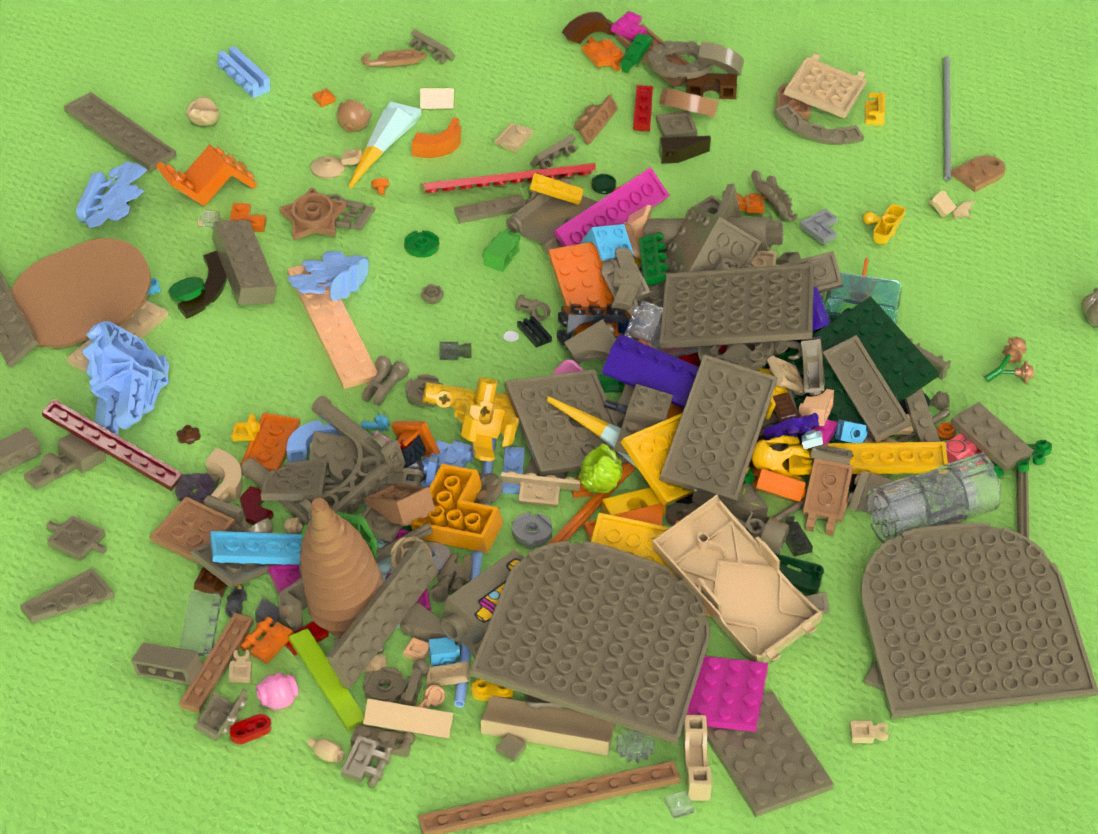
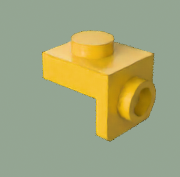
M250 414L247 422L235 423L231 434L233 442L255 441L257 433L260 431V424L256 420L255 415Z

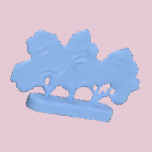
M124 162L121 166L110 170L109 176L111 178L106 181V177L102 172L93 173L76 209L78 220L89 225L88 228L100 226L108 218L118 221L122 217L127 216L130 209L127 202L136 199L144 192V190L138 189L137 185H130V183L140 178L147 169L139 163ZM108 186L109 191L102 195L105 187Z

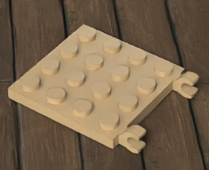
M814 53L812 58L806 57L785 88L784 95L802 101L807 105L820 108L822 111L835 114L838 117L846 118L866 86L867 80L864 79L866 73L859 71L858 75L855 76L819 62L818 60L821 55Z

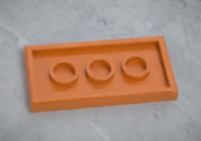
M263 413L259 421L260 431L257 433L255 441H250L240 467L248 458H254L269 472L273 469L276 472L283 466L287 456L288 439L299 428L300 419Z

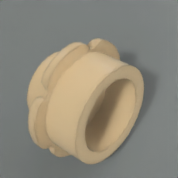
M299 517L288 518L284 525V529L288 534H298L303 528Z

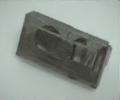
M794 516L787 517L785 524L790 525L785 542L792 555L795 557L811 553L813 546L798 521L794 522Z

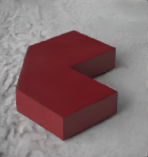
M249 486L242 494L240 504L241 508H243L245 521L255 525L267 518L271 520L274 515L273 511L260 506L265 500H261V490L253 486Z

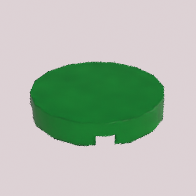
M422 230V232L418 233V231H414L405 237L404 248L411 256L429 257L439 250V238L433 232Z
M190 277L174 283L168 291L173 301L177 302V299L189 301L198 297L202 293L201 290H205L203 279Z

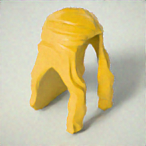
M782 435L781 437L757 442L751 460L757 469H764L795 480H801L803 478L802 475H792L789 473V462L786 459L793 455L810 458L811 450L801 447H788L783 451H775L769 447L777 443L799 445L801 442L798 437Z

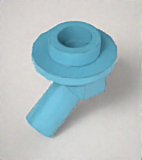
M380 413L374 418L375 422L362 421L361 427L364 429H378L380 432L387 431L390 425L385 415L382 416Z

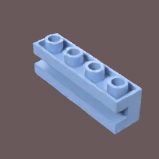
M235 46L229 48V55L225 51L218 52L217 64L219 68L223 69L246 93L255 98L270 92V78Z

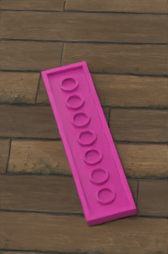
M650 167L553 231L562 247L577 245L582 242L592 227L621 225L628 221L631 214L647 205H651V208H653L670 195Z

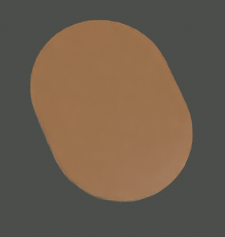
M100 238L77 244L40 259L19 276L11 291L39 341L37 347L58 349L88 340L89 338L86 334L93 325L99 322L109 321L117 326H121L129 321L147 299L149 287H151V272L146 259L133 245L118 239Z

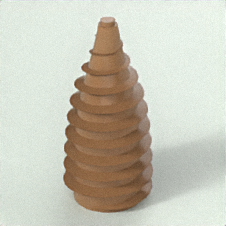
M316 498L311 504V518L301 543L300 568L309 613L313 621L326 629L330 634L342 637L383 585L384 581L373 553L359 531L350 522L335 513L327 501L322 498Z

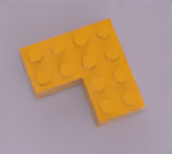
M441 464L429 487L435 510L429 512L427 517L413 520V523L410 525L412 531L426 523L431 526L432 534L421 540L488 553L503 524L499 507L474 503L482 488L478 470Z

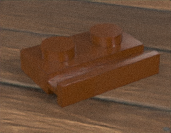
M204 567L194 583L195 590L210 594L216 592L221 597L228 587L227 584Z

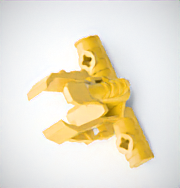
M479 377L475 392L469 388L426 382L422 399L423 403L438 404L443 408L448 406L454 408V417L458 418L462 423L461 436L472 441L475 458L490 462L494 460L492 438L497 439L500 432L504 436L502 446H509L514 442L519 418L514 413L508 395L495 393L497 387L496 379Z

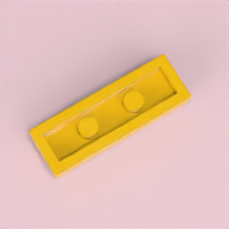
M536 173L533 175L529 188L530 190L577 205L580 204L584 191L583 188Z

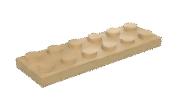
M146 300L143 306L132 315V318L119 327L143 339L169 316L168 310ZM90 339L67 357L68 364L86 373L89 359L82 353V350L89 343Z

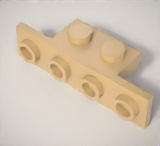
M515 471L501 472V483L520 485L518 500L520 504L558 507L560 489L580 491V481L573 477L561 479L553 475L542 477L534 473L523 475Z

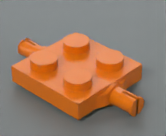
M589 37L587 39L589 44L582 45L581 51L597 68L610 66L615 71L620 70L621 67L618 63L622 62L624 53L610 39L597 42L592 37Z

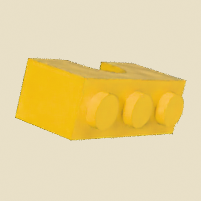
M649 487L602 499V513L614 516L615 514L662 503L652 488ZM663 506V516H665L666 506Z

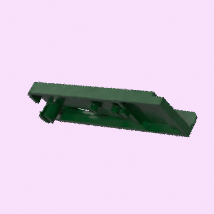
M774 553L780 560L779 570L797 590L808 594L818 593L824 574V568L821 565ZM789 564L799 569H802V571L799 572L794 569L788 568L787 566Z

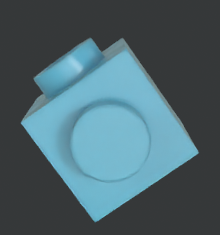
M839 419L835 439L852 443H863L867 437V425Z
M448 637L429 639L431 667L457 663V657H460L459 645H455V641Z

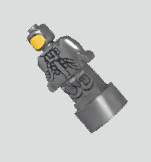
M243 585L236 586V589L227 597L228 602L225 607V613L229 617H232L234 613L241 614L242 602L244 600L247 601V594L244 591Z

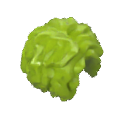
M600 444L599 447L589 452L580 466L581 472L578 473L579 480H581L582 487L589 492H594L595 494L609 493L618 486V481L622 480V460L618 458L617 453L611 450L608 445Z

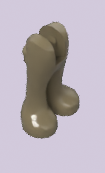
M379 356L375 361L377 374L364 389L362 400L369 402L374 395V405L383 403L392 387L408 375L409 368L405 363L396 361L392 367V363L387 357Z

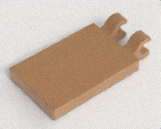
M814 458L803 508V515L808 516L806 522L807 531L814 532L816 518L828 520L825 534H834L836 521L842 522L853 465Z

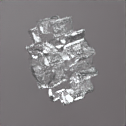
M623 729L622 735H617L616 751H620V758L627 756V762H630L633 758L639 763L641 757L648 760V754H653L654 739L650 738V735L630 729V732Z

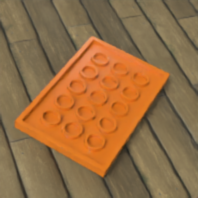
M592 242L550 249L548 251L565 307H570L571 304H580L582 307H589V304H597L600 307L612 305L614 297L604 278H602V264L605 261L600 259L597 248ZM623 311L627 315V323L605 322L613 327L615 338L620 334L626 335L644 328L646 334L649 331L642 311V317L635 320L632 319L629 313ZM586 322L579 325L573 331L574 336L597 322Z

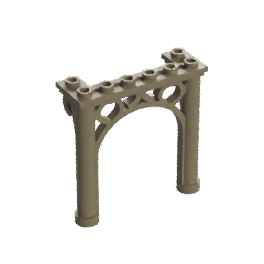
M320 396L314 401L312 411L354 443L358 449V459L352 473L340 485L323 493L322 499L334 501L333 506L330 507L334 511L351 514L364 502L363 498L375 493L395 473L401 471L406 463L397 440H391L388 443L379 434L375 437L336 408L326 396ZM363 449H365L372 456L364 457ZM248 458L241 465L242 475L247 479H251L262 488L264 479L270 472L254 458ZM376 464L375 469L371 472H362L363 466ZM360 476L363 481L358 484V477ZM305 498L302 501L276 500L293 515L299 517L304 524L308 525L311 518V501Z

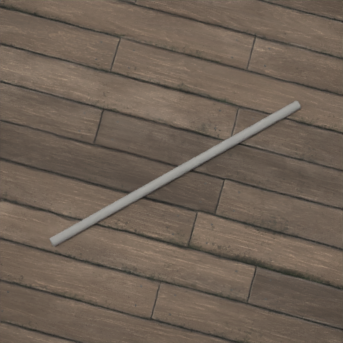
M945 56L943 58L944 179L950 181V57Z

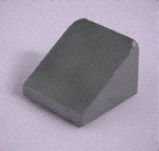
M262 599L255 611L256 622L264 621L269 616L274 621L270 625L273 627L280 619L279 608L268 600Z

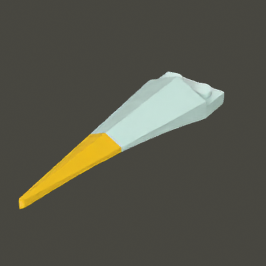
M390 101L378 120L349 183V188L355 185L369 167L397 139L416 124L421 116V109Z
M547 396L549 403L585 426L613 449L615 448L621 428ZM618 452L637 468L629 455Z

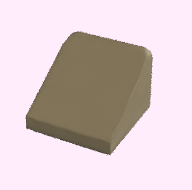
M785 252L776 260V264L781 265L800 260L799 252Z

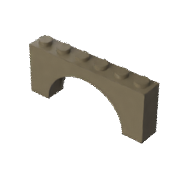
M602 319L564 343L574 361L580 364L588 360L606 361L617 338L613 335L615 331L611 324L607 325ZM625 384L623 393L616 403L628 406L635 387ZM612 410L619 428H622L626 414Z

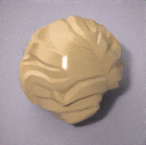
M201 97L189 104L186 115L195 125L212 126L218 121L219 111L216 104L209 98Z

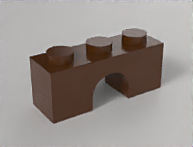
M707 73L701 77L687 79L686 93L703 97L704 92L715 91L719 94V99H736L737 74Z

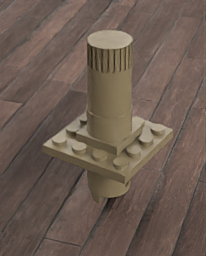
M727 184L726 190L722 193V201L718 205V212L715 215L720 216L761 241L757 251H771L773 245H782V221L772 220L771 217H741L735 184ZM685 218L647 219L644 227V237L663 233L664 239L658 241V243L664 242L665 249L660 251H668L669 244L674 240L677 235V229L683 224Z

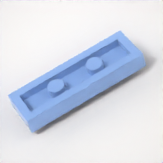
M505 446L504 473L506 471H515L518 474H523L524 447ZM502 483V493L519 494L520 485Z

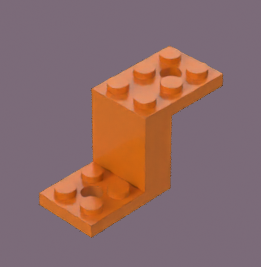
M210 144L185 173L181 171L176 172L173 166L170 164L165 165L162 162L155 166L171 186L203 206H206L231 175L252 189L258 185L253 179L255 176L246 170L245 164L241 161L236 162L232 155L229 153L225 155V152L217 146L215 148Z

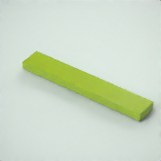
M308 628L289 636V642L345 729L350 731L356 728L357 724L364 725V714L347 688L342 686L325 654Z

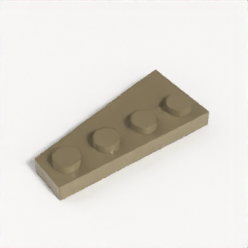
M91 568L21 604L20 608L23 614L33 623L114 598V592Z

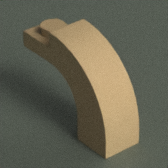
M216 448L206 459L207 474L212 476L218 475L219 479L223 482L211 494V497L228 503L230 499L237 502L243 489L240 464L234 456Z

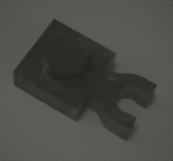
M440 342V360H458V356L471 358V343L458 345V342Z

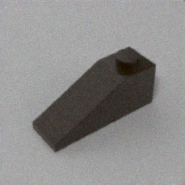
M711 136L660 138L659 154L661 164L680 163L709 152Z

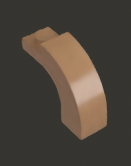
M663 88L659 104L715 117L719 101Z

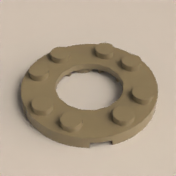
M665 41L664 44L653 47L648 54L649 67L657 74L669 78H697L709 73L713 68V65L700 63L698 55L701 46L693 41ZM673 53L676 55L687 53V56H694L696 61L689 65H675L669 63L665 57L667 55L673 56Z
M774 342L752 343L755 347L754 351L749 353V357H743L739 361H733L732 359L728 361L724 357L719 356L718 350L722 345L698 346L699 361L701 363L705 354L757 371L768 363L767 359L773 355Z

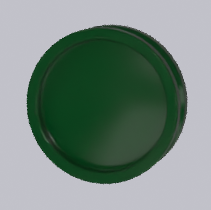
M598 174L592 179V189L596 193L609 194L616 188V179L609 174Z

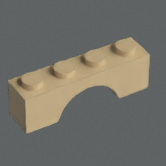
M686 715L682 733L688 801H710L712 779L711 768L708 767L706 715Z

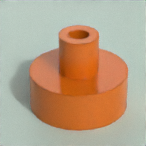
M379 178L372 180V189L378 190V195H384L385 189L389 187L388 179Z

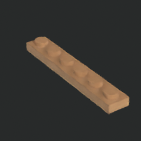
M238 613L233 614L204 661L202 670L179 702L181 709L200 714L228 668L230 661L234 658V651L240 648L244 638L254 624L253 618Z

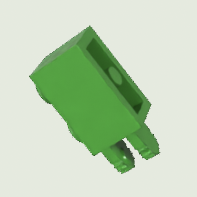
M510 229L499 232L483 251L484 266L503 272L519 252L521 234L516 232L514 235H511Z

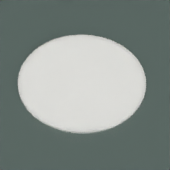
M508 331L503 337L505 340L513 342L518 340L519 334L514 331Z

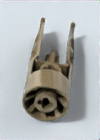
M696 488L693 490L692 502L700 506L713 498V496L697 492L698 489ZM720 499L754 539L757 536L760 537L773 553L780 554L790 525ZM683 509L682 519L693 511Z

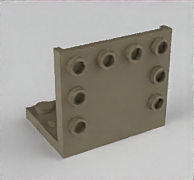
M692 206L686 213L683 224L677 229V235L674 240L669 244L666 253L667 259L663 260L662 263L668 264L666 273L715 270L723 258L749 265L761 241L720 216Z

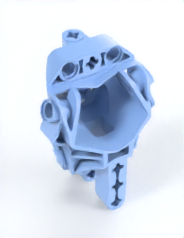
M105 321L93 325L86 334L90 341L82 350V353L89 359L87 374L90 376V391L93 392L94 396H98L94 422L118 435L119 427L128 429L140 421L143 414H147L154 409L157 395L163 387L169 384L167 376L169 363L164 355L158 357L153 350L149 349L141 338L112 322Z

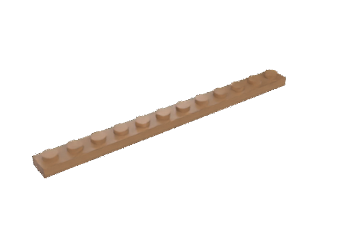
M674 761L426 813L418 815V823L422 834H445L680 783V776Z

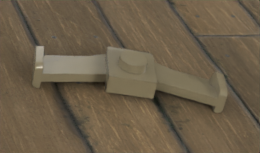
M616 248L615 257L617 258L619 268H614L613 286L619 287L612 303V308L630 310L637 291L641 287V276L637 271L631 250Z

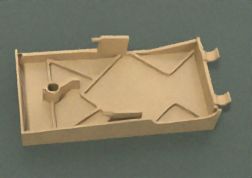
M715 495L653 540V550L680 580L684 579L694 589L702 600L708 614L749 661L767 662L771 660L774 662L781 657V654H778L805 633L808 635L812 634L817 630V627L815 628L814 626L822 621V611L797 590L779 570L780 560L760 537L757 536L755 539L720 501L718 495Z

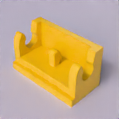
M885 92L869 93L868 97H874L875 100L865 101V124L884 125Z

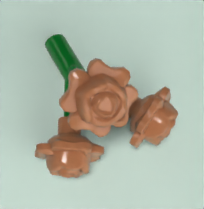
M1018 336L1014 339L1008 338L1009 346L1005 345L1002 351L1005 355L1003 362L998 368L984 377L987 382H990L1000 374H1015V376H1021L1024 382L1027 383L1028 379H1032L1034 375L1033 366L1028 365L1027 361L1024 362L1021 368L1002 370L1011 361L1014 364L1016 362L1020 363L1023 357L1022 353H1026L1027 350L1025 348L1026 342Z

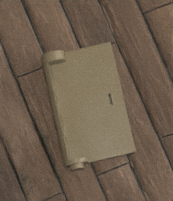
M562 177L558 180L572 185L566 178ZM540 193L507 218V228L513 233L519 232L521 236L544 245L555 236L553 231L596 204L597 201L582 196L580 204L577 205Z

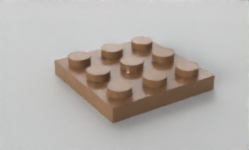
M186 496L150 535V540L200 565L190 557L191 550L210 543V531L229 532L235 526V519Z

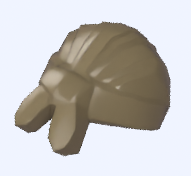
M267 518L249 527L246 521H242L240 525L236 523L234 529L236 532L272 533L273 525L271 520Z

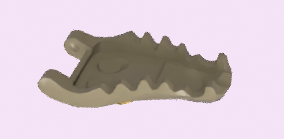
M753 170L751 174L753 184L761 193L763 199L773 204L782 221H794L798 215L792 214V199L788 198L789 195L786 194V191L780 189L776 177L769 175L766 181L761 179V173Z

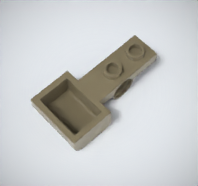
M71 433L58 441L59 456L53 453L46 454L42 458L40 466L24 474V480L37 490L74 469L79 470L81 473L92 469L106 461V454Z

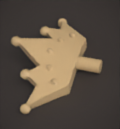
M975 200L963 202L959 207L956 206L957 208L953 211L954 220L957 217L962 219L963 216L971 218L972 216H970L968 210H972L970 206L975 203Z

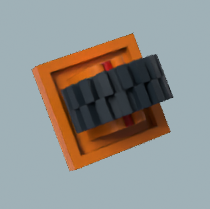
M395 421L391 425L397 437L395 440L399 443L406 466H409L410 463L414 464L415 460H420L421 457H430L431 453H440L426 421Z

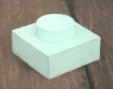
M811 430L802 435L804 449L823 444L821 430Z

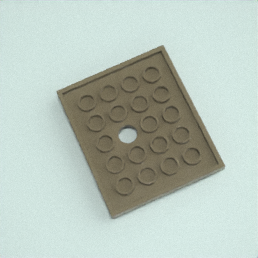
M595 369L505 381V390L514 413L519 418L518 423L539 476L581 470L582 461L589 452L599 447L600 444L608 445L585 426H573L569 422V419L572 417L549 403L547 396L619 427L612 410L604 408L607 398ZM615 451L617 453L616 455L618 456V458L622 460V464L629 462L621 454Z

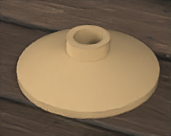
M334 156L319 157L311 164L312 173L317 177L325 179L338 177L345 170V165L342 164L341 159Z

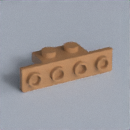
M608 95L600 105H589L586 107L584 113L578 117L574 124L576 131L580 130L587 145L594 140L618 110L612 96Z

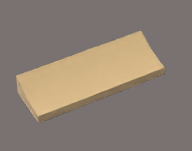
M490 696L487 708L481 719V734L505 738L510 733L526 742L608 756L616 724L575 710L555 709L553 707L535 709L527 706V702Z

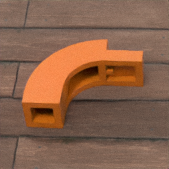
M453 118L448 128L439 134L430 135L417 132L412 141V156L436 158L455 151L461 144L462 126H460V119Z

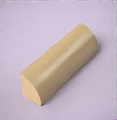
M368 699L363 724L449 739L453 713Z

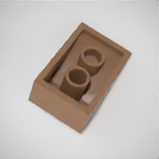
M394 483L363 498L366 504L391 523L401 524V526H408L413 523V520L427 517L429 512L435 510L430 489L425 486Z

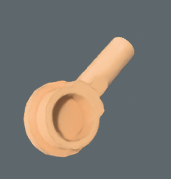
M430 685L424 692V700L416 707L427 709L429 706L440 705L445 699L444 690L438 685Z

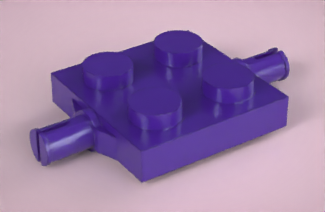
M813 413L802 418H790L764 429V437L766 440L781 437L782 435L798 437L799 434H805L818 427L819 416L817 413Z

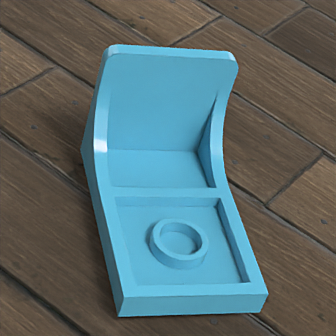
M624 224L592 227L580 243L592 242L596 246L602 261L612 258L616 260V248L630 249L634 255Z

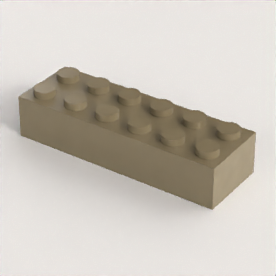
M215 221L212 240L237 304H273L276 284L250 221Z

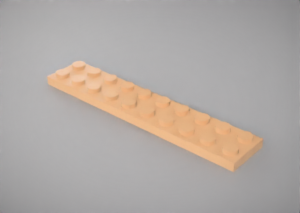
M304 265L287 269L288 276L311 274V272H307ZM330 286L324 287L326 290L322 294H303L295 288L343 389L369 383L376 376L377 370L342 300L340 299L335 302L331 299Z

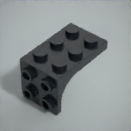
M571 304L570 307L561 306V312H558L560 330H557V341L560 342L565 350H568L564 342L571 338L573 331L579 325L586 322H599L602 319L604 322L627 323V315L621 309L612 308L611 304L607 305V307H600L597 304H589V307H582L580 304Z

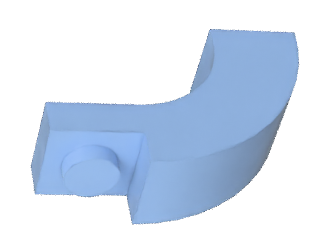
M321 420L302 425L288 439V463L307 460L314 431L337 435L342 434L330 424L322 425Z

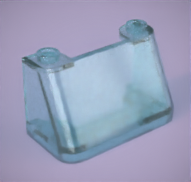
M840 272L843 287L829 290L826 294L825 307L829 315L839 314L842 311L843 302L860 304L871 296L897 325L902 286L898 281Z

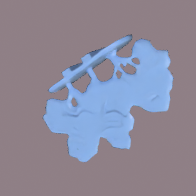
M327 251L321 256L323 261H302V264L306 266L305 270L311 272V274H297L288 277L292 287L297 288L303 294H322L326 290L324 287L330 286V297L336 302L341 298L349 297L350 292L359 290V286L364 283L367 277L369 261L367 257L360 255L346 257L341 251Z

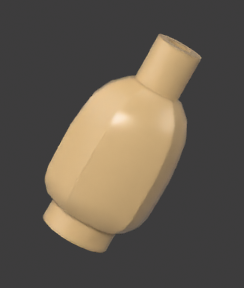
M310 738L307 742V745L314 749V753L319 758L329 763H339L344 757V751L333 741Z

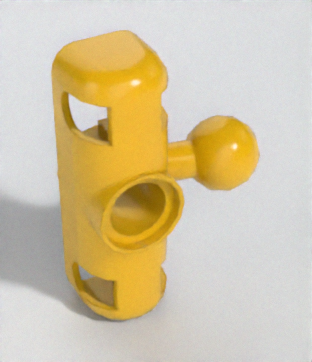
M892 204L882 217L876 216L873 212L864 213L862 219L866 225L878 223L873 230V240L876 244L885 245L896 234V229L905 216L906 209L904 207Z

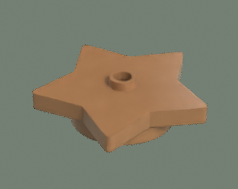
M310 188L306 194L298 197L294 203L282 206L279 210L280 214L293 224V239L297 240L314 233L336 236L335 219L347 206L346 201L331 200L326 195L318 193L314 188Z

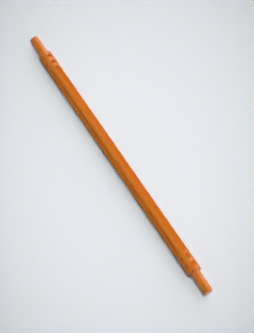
M630 462L624 463L622 465V480L618 481V486L609 493H596L548 544L568 541L602 505V499L608 498L636 467Z

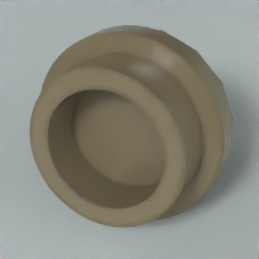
M943 391L937 392L933 399L930 400V404L939 410L950 407L948 393H943Z

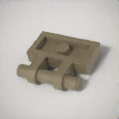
M358 735L341 770V776L361 783L364 776H368L370 779L367 784L375 788L378 781H381L384 775L383 770L385 766L390 763V755L393 749L385 746L383 752L377 750L379 747L377 741ZM373 759L378 761L375 768L370 767Z

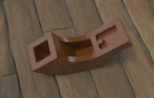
M600 12L582 14L569 22L562 31L568 41L581 44L589 34L594 32H604L614 36L616 34L611 31V26L614 23Z

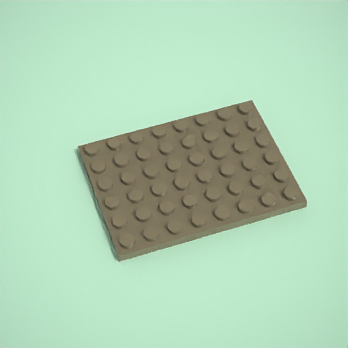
M814 263L667 273L659 342L660 349L813 339Z

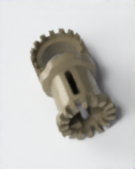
M522 294L518 296L517 304H515L516 310L529 312L537 321H543L550 316L551 309L547 306L548 304L536 299L525 298ZM538 307L544 309V316H540L538 314Z

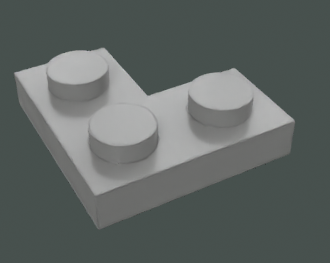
M824 209L801 221L799 228L822 245H825L836 239L837 233L829 227L837 223L838 217Z

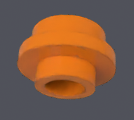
M943 422L937 427V434L940 438L948 440L955 437L956 430L951 423Z

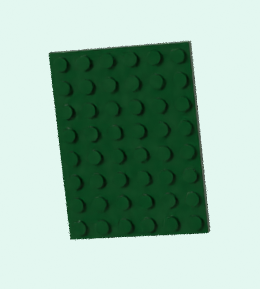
M871 296L813 334V337L821 336L823 352L857 335L899 403L939 377V372ZM793 348L779 357V359L795 365L804 382L803 356L796 360L788 359L789 356H794L799 352ZM824 358L823 366L826 383L824 391L826 389L834 390L833 408L827 419L838 422L840 419L865 425ZM791 390L798 414L800 403H804L806 396H817L810 395L809 393L799 396ZM836 432L834 433L829 443H835L837 441H840L838 439H835ZM805 434L798 435V438L801 441L800 444H802V435Z

